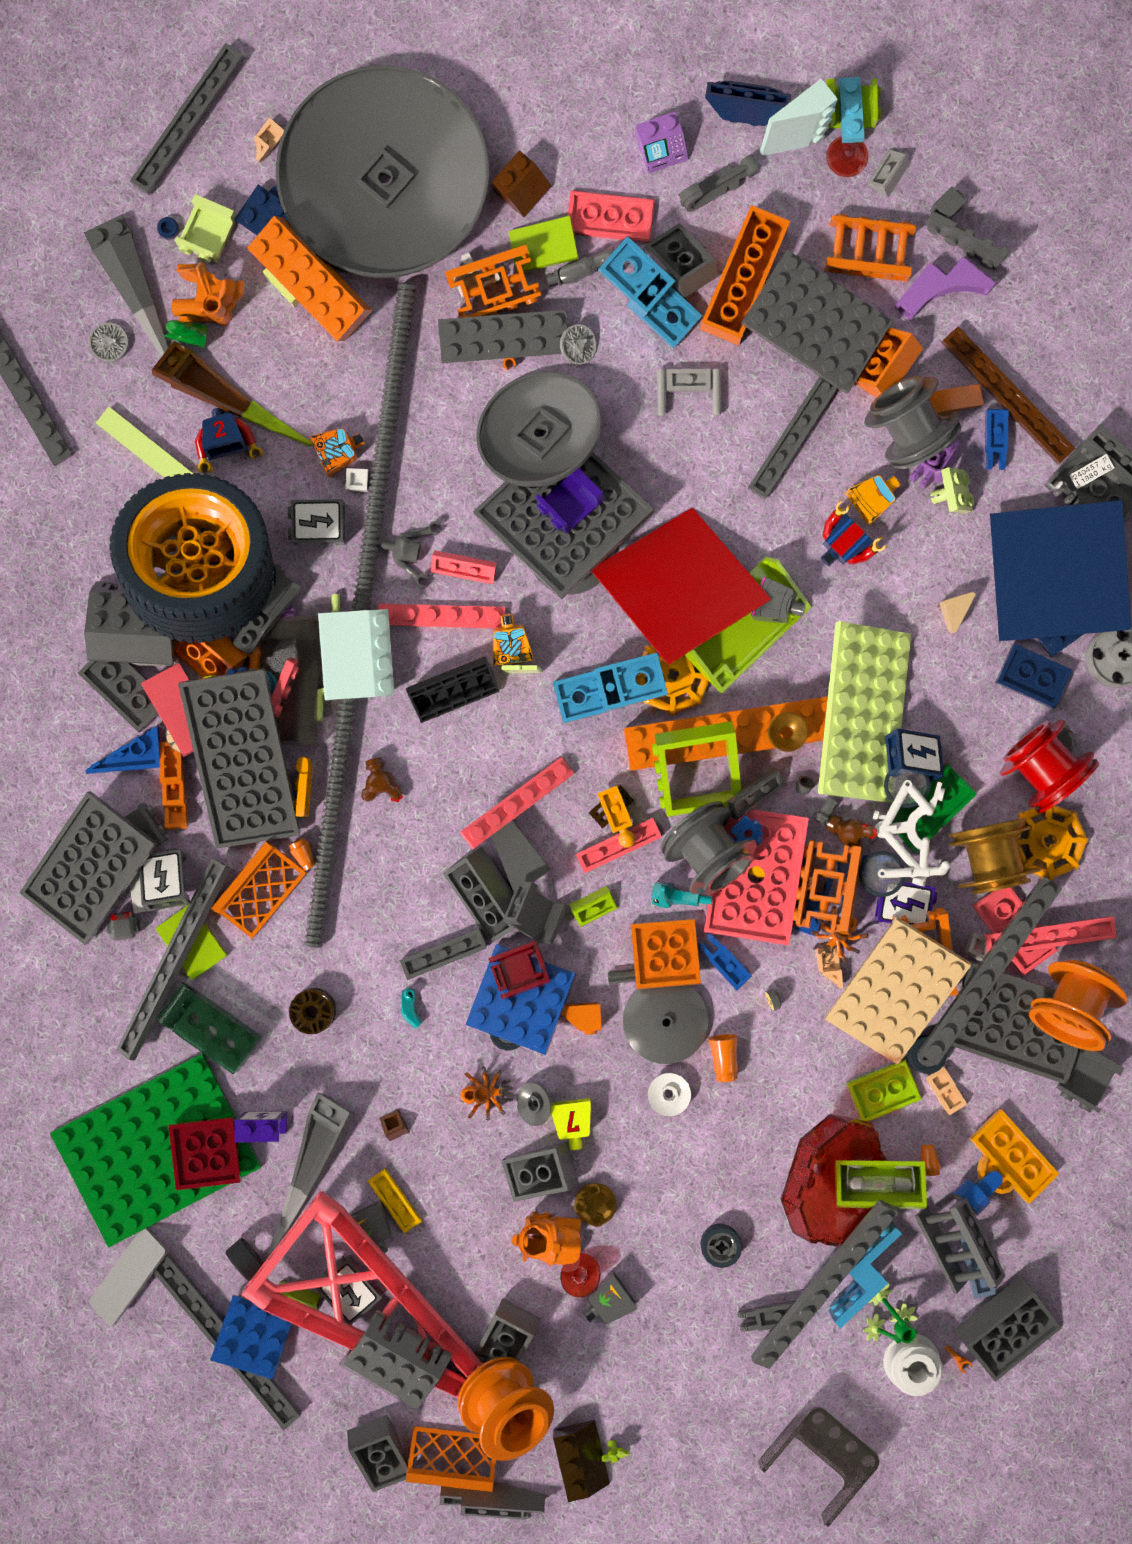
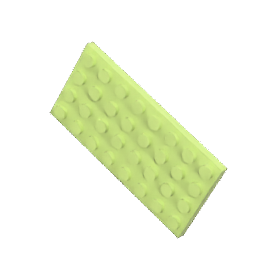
M842 621L836 622L818 794L892 803L884 789V780L888 773L885 735L902 727L911 634ZM890 776L888 788L894 798L896 777Z

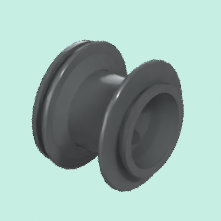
M913 376L894 384L873 401L870 411L865 417L864 424L866 427L880 428L885 426L894 441L886 450L885 459L891 462V465L896 469L913 467L932 458L950 445L961 431L962 425L956 412L946 411L937 413L929 400L938 387L939 381L935 377L922 378L921 376Z
M721 801L708 803L687 815L670 830L660 846V850L667 862H675L685 858L697 875L689 887V891L692 894L704 892L711 894L725 888L742 875L753 861L752 855L756 850L757 842L753 839L743 840L738 843L734 841L724 828L731 817V809L725 807Z

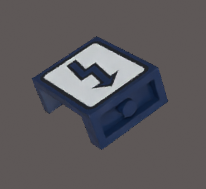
M899 728L885 735L889 776L897 777L904 772L925 774L929 776L930 783L944 776L942 746L939 735Z

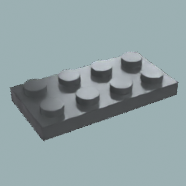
M89 661L78 672L137 732L141 733L158 715L141 685L147 679L130 663Z

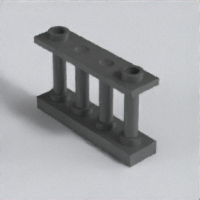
M966 1197L959 1198L952 1205L950 1211L932 1214L927 1205L925 1209H921L915 1215L918 1225L921 1227L954 1294L958 1293L967 1281L984 1278L988 1287L992 1288L997 1287L1006 1276ZM954 1219L960 1230L942 1234L937 1223ZM964 1239L970 1250L952 1253L947 1242ZM975 1259L980 1270L962 1273L957 1261Z

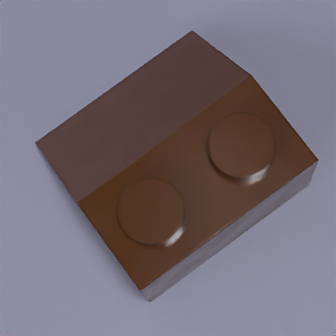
M520 150L492 180V190L524 218L552 187L538 166Z

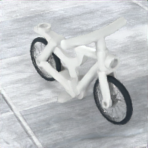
M904 772L897 777H892L887 773L884 780V789L892 805L886 816L879 814V811L875 810L872 820H883L875 825L877 836L885 838L910 868H904L901 860L890 852L878 851L868 855L861 863L859 869L860 882L867 892L874 896L887 897L895 894L902 887L905 877L913 878V884L924 887L927 877L934 875L942 876L947 873L950 868L948 861H943L937 867H928L930 840L927 837L921 840L915 831L917 820L925 814L931 816L934 813L937 800L942 801L945 791L944 788H941L942 783L937 782L934 796L930 802H927L926 798L930 792V779L928 775ZM919 806L911 813L907 822L892 823L900 807L911 808ZM907 832L912 844L920 849L919 864L893 834Z

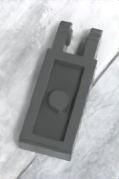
M796 1300L738 1311L739 1318L754 1316L756 1318V1322L741 1324L740 1331L773 1329Z

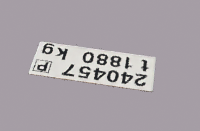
M1106 454L1072 473L1070 477L1078 489L1114 469V466Z

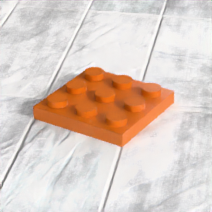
M695 919L631 924L636 989L701 984Z

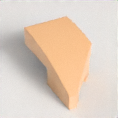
M270 117L257 136H254L257 146L256 159L259 162H262L280 143L284 129Z
M834 946L832 949L831 947L816 948L818 970L839 988H843L842 970L840 969L837 946Z

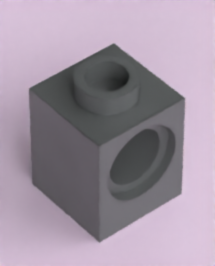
M951 186L933 204L930 212L934 211L951 220L967 201L959 190H955Z

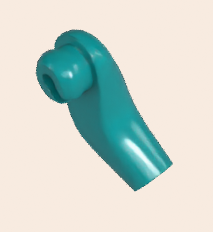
M405 988L401 993V1015L416 1029L423 1022L414 1009L416 993L412 988Z

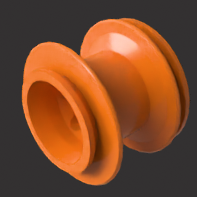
M1078 960L1051 963L1048 966V972L1050 977L1058 984V987L1052 999L1036 998L1031 1002L1030 1019L1042 1031L1070 1046L1088 1051L1103 1050L1106 1043L1111 1040V1034L1100 1020L1106 1007L1120 1008L1128 1003L1126 993L1112 975L1092 964Z
M511 1357L495 1358L475 1369L464 1382L458 1397V1410L462 1422L470 1431L480 1433L479 1441L483 1452L494 1460H512L528 1453L544 1438L554 1417V1403L551 1396L545 1390L534 1387L533 1375L530 1369Z

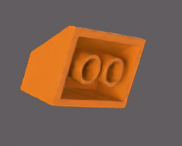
M889 327L854 384L877 398L889 387L902 381L923 350V347L912 333Z
M227 636L219 640L214 639L211 642L204 641V643H197V641L188 643L187 641L181 642L177 640L175 642V655L202 678L212 675H224L230 668H235L237 671L239 667H242L248 656L244 651L234 646Z

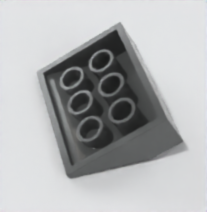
M1020 1276L982 1308L978 1309L966 1321L962 1322L954 1329V1332L996 1382L1058 1332L1061 1326L1036 1293Z

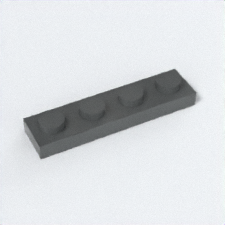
M480 928L399 961L406 979L409 980L487 949Z

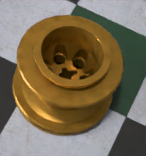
M1027 818L948 834L949 838H954V842L949 843L948 846L958 845L966 847L974 879L959 884V888L975 886L972 894H979L1031 882V879L1026 878L1025 875L1039 872L1041 868L1023 869L1016 836L1022 831L1031 829L1030 826L1024 827L1023 825Z

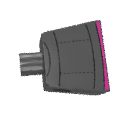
M762 578L760 586L771 600L752 612L753 620L788 623L791 614L803 616L806 604L795 601V590L769 578Z

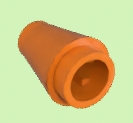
M303 837L289 844L290 853L303 867L304 871L315 866L309 841H306Z
M934 1144L921 1145V1161H925L926 1176L940 1175L941 1165Z

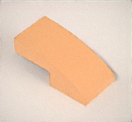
M945 1067L926 1077L927 1082L948 1116L967 1105Z

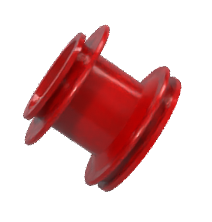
M1060 720L1052 725L1049 721L1043 722L1021 738L1003 757L1006 764L1000 771L1001 776L1008 775L1018 769L1037 790L1028 802V806L1035 807L1037 813L1049 810L1068 797L1094 773L1099 765V761L1093 759V752H1087L1075 758L1057 738V735L1066 724L1065 720Z

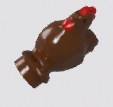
M382 757L365 761V768L371 771L366 780V787L362 790V799L370 802L378 794L387 793L391 797L392 802H399L403 798V790H400L399 785L396 784L394 776L382 769L385 765Z
M835 814L826 827L827 830L831 831V834L837 833L842 844L849 847L859 846L863 848L861 841L863 837L873 839L878 835L877 829L873 825L864 824L856 818L844 821L841 816Z

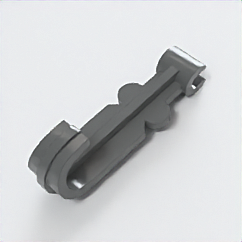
M750 154L743 158L740 165L733 169L730 166H724L721 168L720 175L714 174L698 184L696 182L678 194L681 199L680 203L682 207L686 208L687 212L695 211L725 194L727 188L733 191L739 187V180L746 176L751 178L758 174L760 167L753 155Z

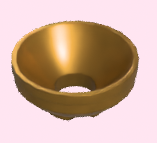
M781 713L773 718L769 724V740L780 751H795L806 742L808 736L807 725L802 717L795 713ZM788 726L792 729L793 734L790 739H783L781 737L780 730L782 727Z

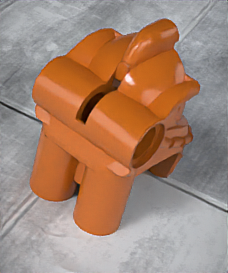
M204 262L197 263V266L196 264H178L176 271L183 279L197 283V293L195 299H173V315L178 316L179 321L215 322L221 326L227 325L232 318L231 311L244 294V281L237 280V282H234L232 279L218 280L214 274L209 272Z
M533 1211L525 1217V1225L520 1233L512 1235V1244L519 1246L524 1262L528 1258L540 1259L550 1266L554 1264L576 1263L581 1252V1219L553 1217L552 1214L547 1212L537 1214V1211Z

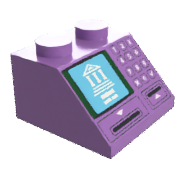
M676 111L635 125V137L648 174L688 160L684 135Z

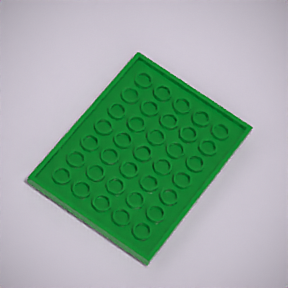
M204 1053L58 1128L51 1132L50 1135L109 1248L229 1185L176 1190L168 1125L232 1117L235 1114ZM238 1142L241 1177L243 1178L262 1166L250 1143Z

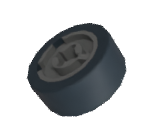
M712 1225L705 1230L701 1237L702 1255L714 1267H730L741 1256V1239L736 1230L729 1225ZM721 1241L725 1245L723 1249L717 1248Z

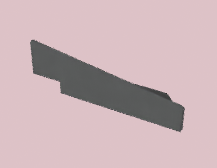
M494 1482L492 1492L441 1486L440 1505H461L460 1515L525 1520L531 1518V1513L543 1514L545 1512V1495Z

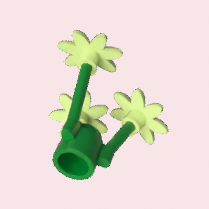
M888 1283L868 1303L874 1302L875 1306L879 1302L884 1303L893 1315L890 1321L896 1322L894 1325L895 1334L881 1327L885 1319H879L877 1313L874 1315L873 1320L867 1318L866 1321L869 1326L863 1328V1332L868 1333L867 1341H870L872 1337L875 1341H878L879 1334H883L893 1339L897 1344L901 1341L903 1343H910L917 1334V1331L910 1323V1321L917 1320L916 1316L911 1315L914 1313L915 1307L907 1309L906 1304L903 1303L901 1310L893 1308L886 1296L892 1292L891 1289H888Z

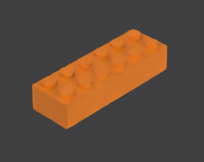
M753 205L750 206L703 317L700 330L739 346L746 329L741 322L766 282L790 224L789 220Z
M273 216L247 247L336 341H346L372 312L369 305L343 278L306 245L284 217Z

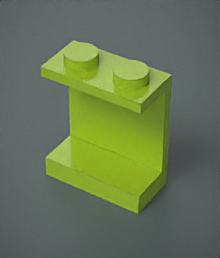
M873 78L870 86H861L864 128H875L877 121L881 119V107H878L881 87L877 86V78ZM826 79L825 84L838 99L828 127L841 128L838 86H835V79Z

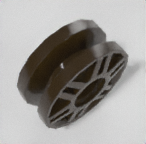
M308 988L298 993L291 1001L289 1007V1018L292 1025L299 1032L305 1034H318L326 1030L334 1022L337 1013L333 997L327 991L320 988ZM309 1006L317 1008V1016L309 1014Z

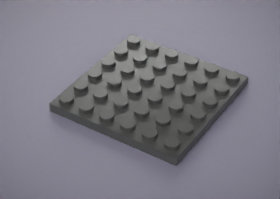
M592 452L580 469L603 492L605 501L567 534L562 529L558 531L552 525V519L548 515H542L536 507L538 505L536 500L538 494L544 498L566 478L548 485L536 487L517 486L504 482L473 511V514L561 600L654 513V509L594 452Z

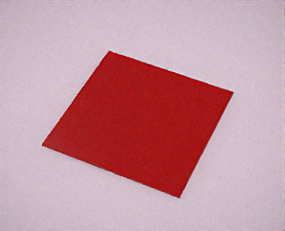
M693 507L606 559L591 571L668 665L771 600Z

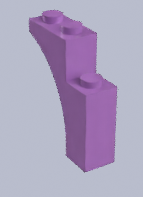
M964 257L958 261L947 276L939 266L929 263L894 308L911 321L922 307L939 296L959 291L975 292L986 296L996 283L988 273L980 271L972 260Z

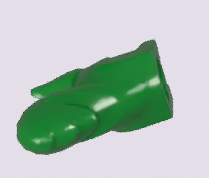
M179 320L167 322L166 330L169 333L165 335L166 338L197 345L204 349L207 335L206 325L186 323Z

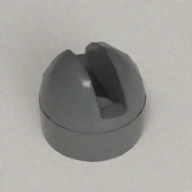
M800 776L795 788L798 793L805 795L811 792L814 782L807 776Z

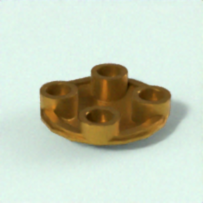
M602 1183L585 1185L578 1191L575 1197L574 1209L583 1222L594 1227L606 1224L613 1218L616 1212L617 1200L615 1194Z

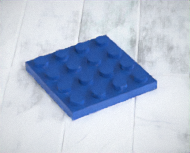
M496 944L492 956L511 949ZM529 956L535 974L542 972L538 959ZM499 961L489 962L465 1025L546 1055L576 973L545 962L551 983L502 1000L501 994L509 991L508 989L501 992L498 990L491 966L499 964Z

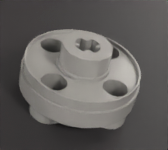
M1132 628L1131 630L1121 631L1124 634L1122 641L1117 638V631L1097 633L1089 642L1085 651L1086 664L1091 675L1099 683L1110 688H1122L1132 685ZM1095 649L1100 652L1099 660L1093 656ZM1114 672L1119 675L1118 683H1115L1112 679Z

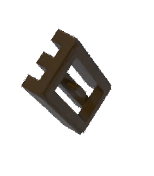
M619 785L618 789L622 793V799L625 797L628 799L624 803L625 807H628L634 799ZM600 802L589 814L603 829L609 822L607 819L604 822L600 820L605 815L604 811L598 816L595 815V812L602 807Z

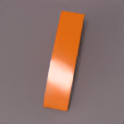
M980 384L935 391L929 398L937 413L946 411L957 412L962 409L976 408L984 405Z
M167 741L160 742V783L162 784V805L165 808V829H188L183 755L172 749Z

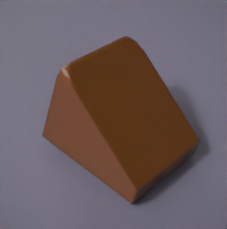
M399 1109L380 1117L385 1137L389 1141L409 1133Z

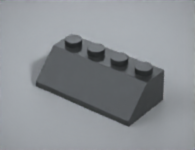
M483 847L474 851L443 873L490 944L515 929L503 921L514 893Z

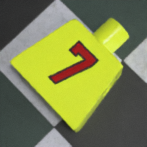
M590 1098L551 1103V1114L559 1140L568 1139L570 1150L582 1149L581 1137H587L590 1134Z

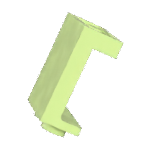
M195 194L191 201L194 208L181 237H176L175 242L181 252L187 255H191V253L199 255L198 258L206 263L211 261L217 263L236 222L234 220L236 214L229 208Z

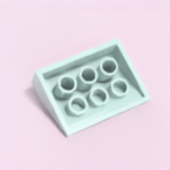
M822 79L769 119L760 150L762 156L809 147L812 143L816 145L825 138V132L829 128L828 124L832 119L831 116L835 111L838 99Z
M388 609L318 613L325 700L394 695Z

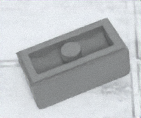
M889 149L867 185L889 198L910 165L907 154Z

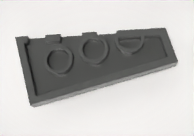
M932 211L924 224L930 233L943 236L949 245H957L963 249V253L966 256L976 257L988 269L993 268L996 270L1010 250L1004 246L1002 249L993 246L994 241L985 238V240L977 238L975 232L968 228H957L958 224L934 211Z

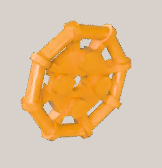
M646 645L642 656L650 655L657 651L652 645ZM658 656L668 692L666 696L670 697V702L668 704L654 698L643 701V703L668 712L670 715H674L692 706L700 705L709 684L702 673H695L692 663L686 657H681L668 665L662 657ZM669 670L678 671L679 675L676 677V681L667 678V675L670 674ZM643 673L637 674L635 677L637 684L645 685L646 681L644 678H647V676ZM695 678L701 679L696 693L690 690ZM685 693L690 697V699L676 704L675 697Z
M1055 805L1049 810L1042 812L1045 819L1036 823L1030 819L1041 814L1036 812L1035 807L1023 813L1020 812L1018 819L1027 818L1023 825L1027 824L1031 827L1026 839H1020L1022 832L1016 836L1023 869L1038 867L1033 865L1036 859L1047 863L1046 869L1041 868V871L1033 874L1045 876L1053 881L1054 878L1074 869L1077 870L1080 867L1079 862L1085 846L1089 842V838H1087L1077 817L1078 813L1075 810L1071 811ZM1052 813L1065 817L1063 822L1052 819ZM1070 823L1077 837L1072 838L1069 834L1067 826ZM1051 835L1054 844H1049L1047 847L1044 838ZM1072 843H1077L1073 856H1069ZM1020 845H1027V849L1031 854L1029 858L1026 859ZM1064 859L1067 862L1066 864L1054 869L1053 863H1055L1056 861Z

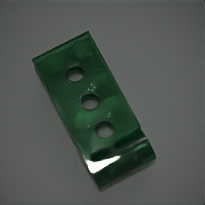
M184 982L180 983L156 1018L162 1025L171 1029L176 1035L233 1075L238 1072L262 1038V1035L200 991ZM193 1013L199 1016V1023H195L192 1020ZM210 1026H214L216 1028L217 1035H212L210 1033ZM227 1038H231L234 1041V1048L227 1045Z

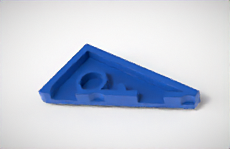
M159 727L151 728L150 731L113 751L109 756L95 762L86 769V774L160 768Z

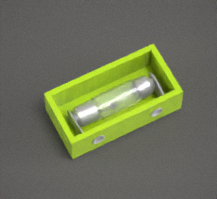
M836 1160V1208H873L879 1199L898 1209H925L927 1207L925 1161Z

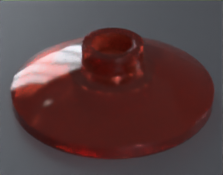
M842 136L832 141L827 149V164L835 174L841 177L856 176L867 165V148L863 142L842 143ZM850 151L852 156H846L845 152Z
M580 1253L576 1263L564 1264L560 1274L563 1289L566 1293L576 1298H583L593 1293L601 1278L598 1262L595 1258L585 1253ZM585 1273V1274H586V1277H585V1279L582 1281V1280H581V1276H582V1274Z

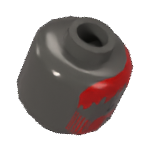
M131 911L114 913L111 916V920L107 921L108 934H112L115 940L133 939L136 933L140 932L139 917L135 916Z

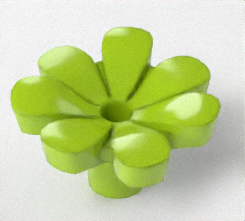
M611 1440L607 1442L609 1451L606 1455L602 1456V1462L611 1460V1463L619 1461L618 1458H625L630 1453L623 1448H617L616 1440Z

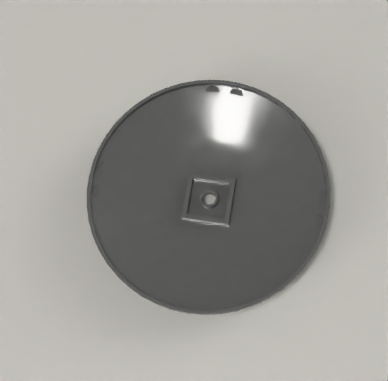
M376 65L353 69L337 75L321 84L301 102L288 121L280 140L276 160V183L281 206L288 222L296 234L322 260L351 274L372 278H394L417 273L435 265L455 251L467 238L478 221L485 204L489 184V160L485 140L478 122L465 103L451 89L431 76L416 70L398 66ZM387 174L391 178L388 183H381L379 181L380 176Z

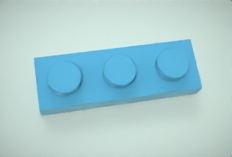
M839 78L838 90L842 143L863 142L864 124L861 78Z

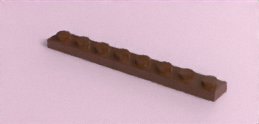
M959 326L941 342L1005 410H1009V414L1057 464H1060L1076 449Z

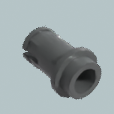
M827 797L820 810L814 813L816 815L814 819L822 825L829 823V818L839 805L838 802Z

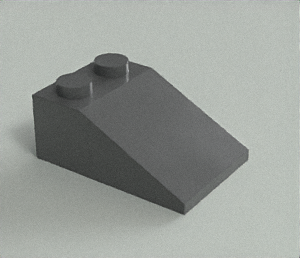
M680 223L645 245L652 259L675 280L671 287L683 298L688 297L718 277L715 259Z
M568 1142L550 1145L501 1160L513 1202L568 1191L579 1184Z
M502 1298L474 1354L483 1363L499 1357H511L520 1361L535 1334L541 1318Z
M388 1415L347 1430L348 1451L372 1492L406 1480L408 1461Z

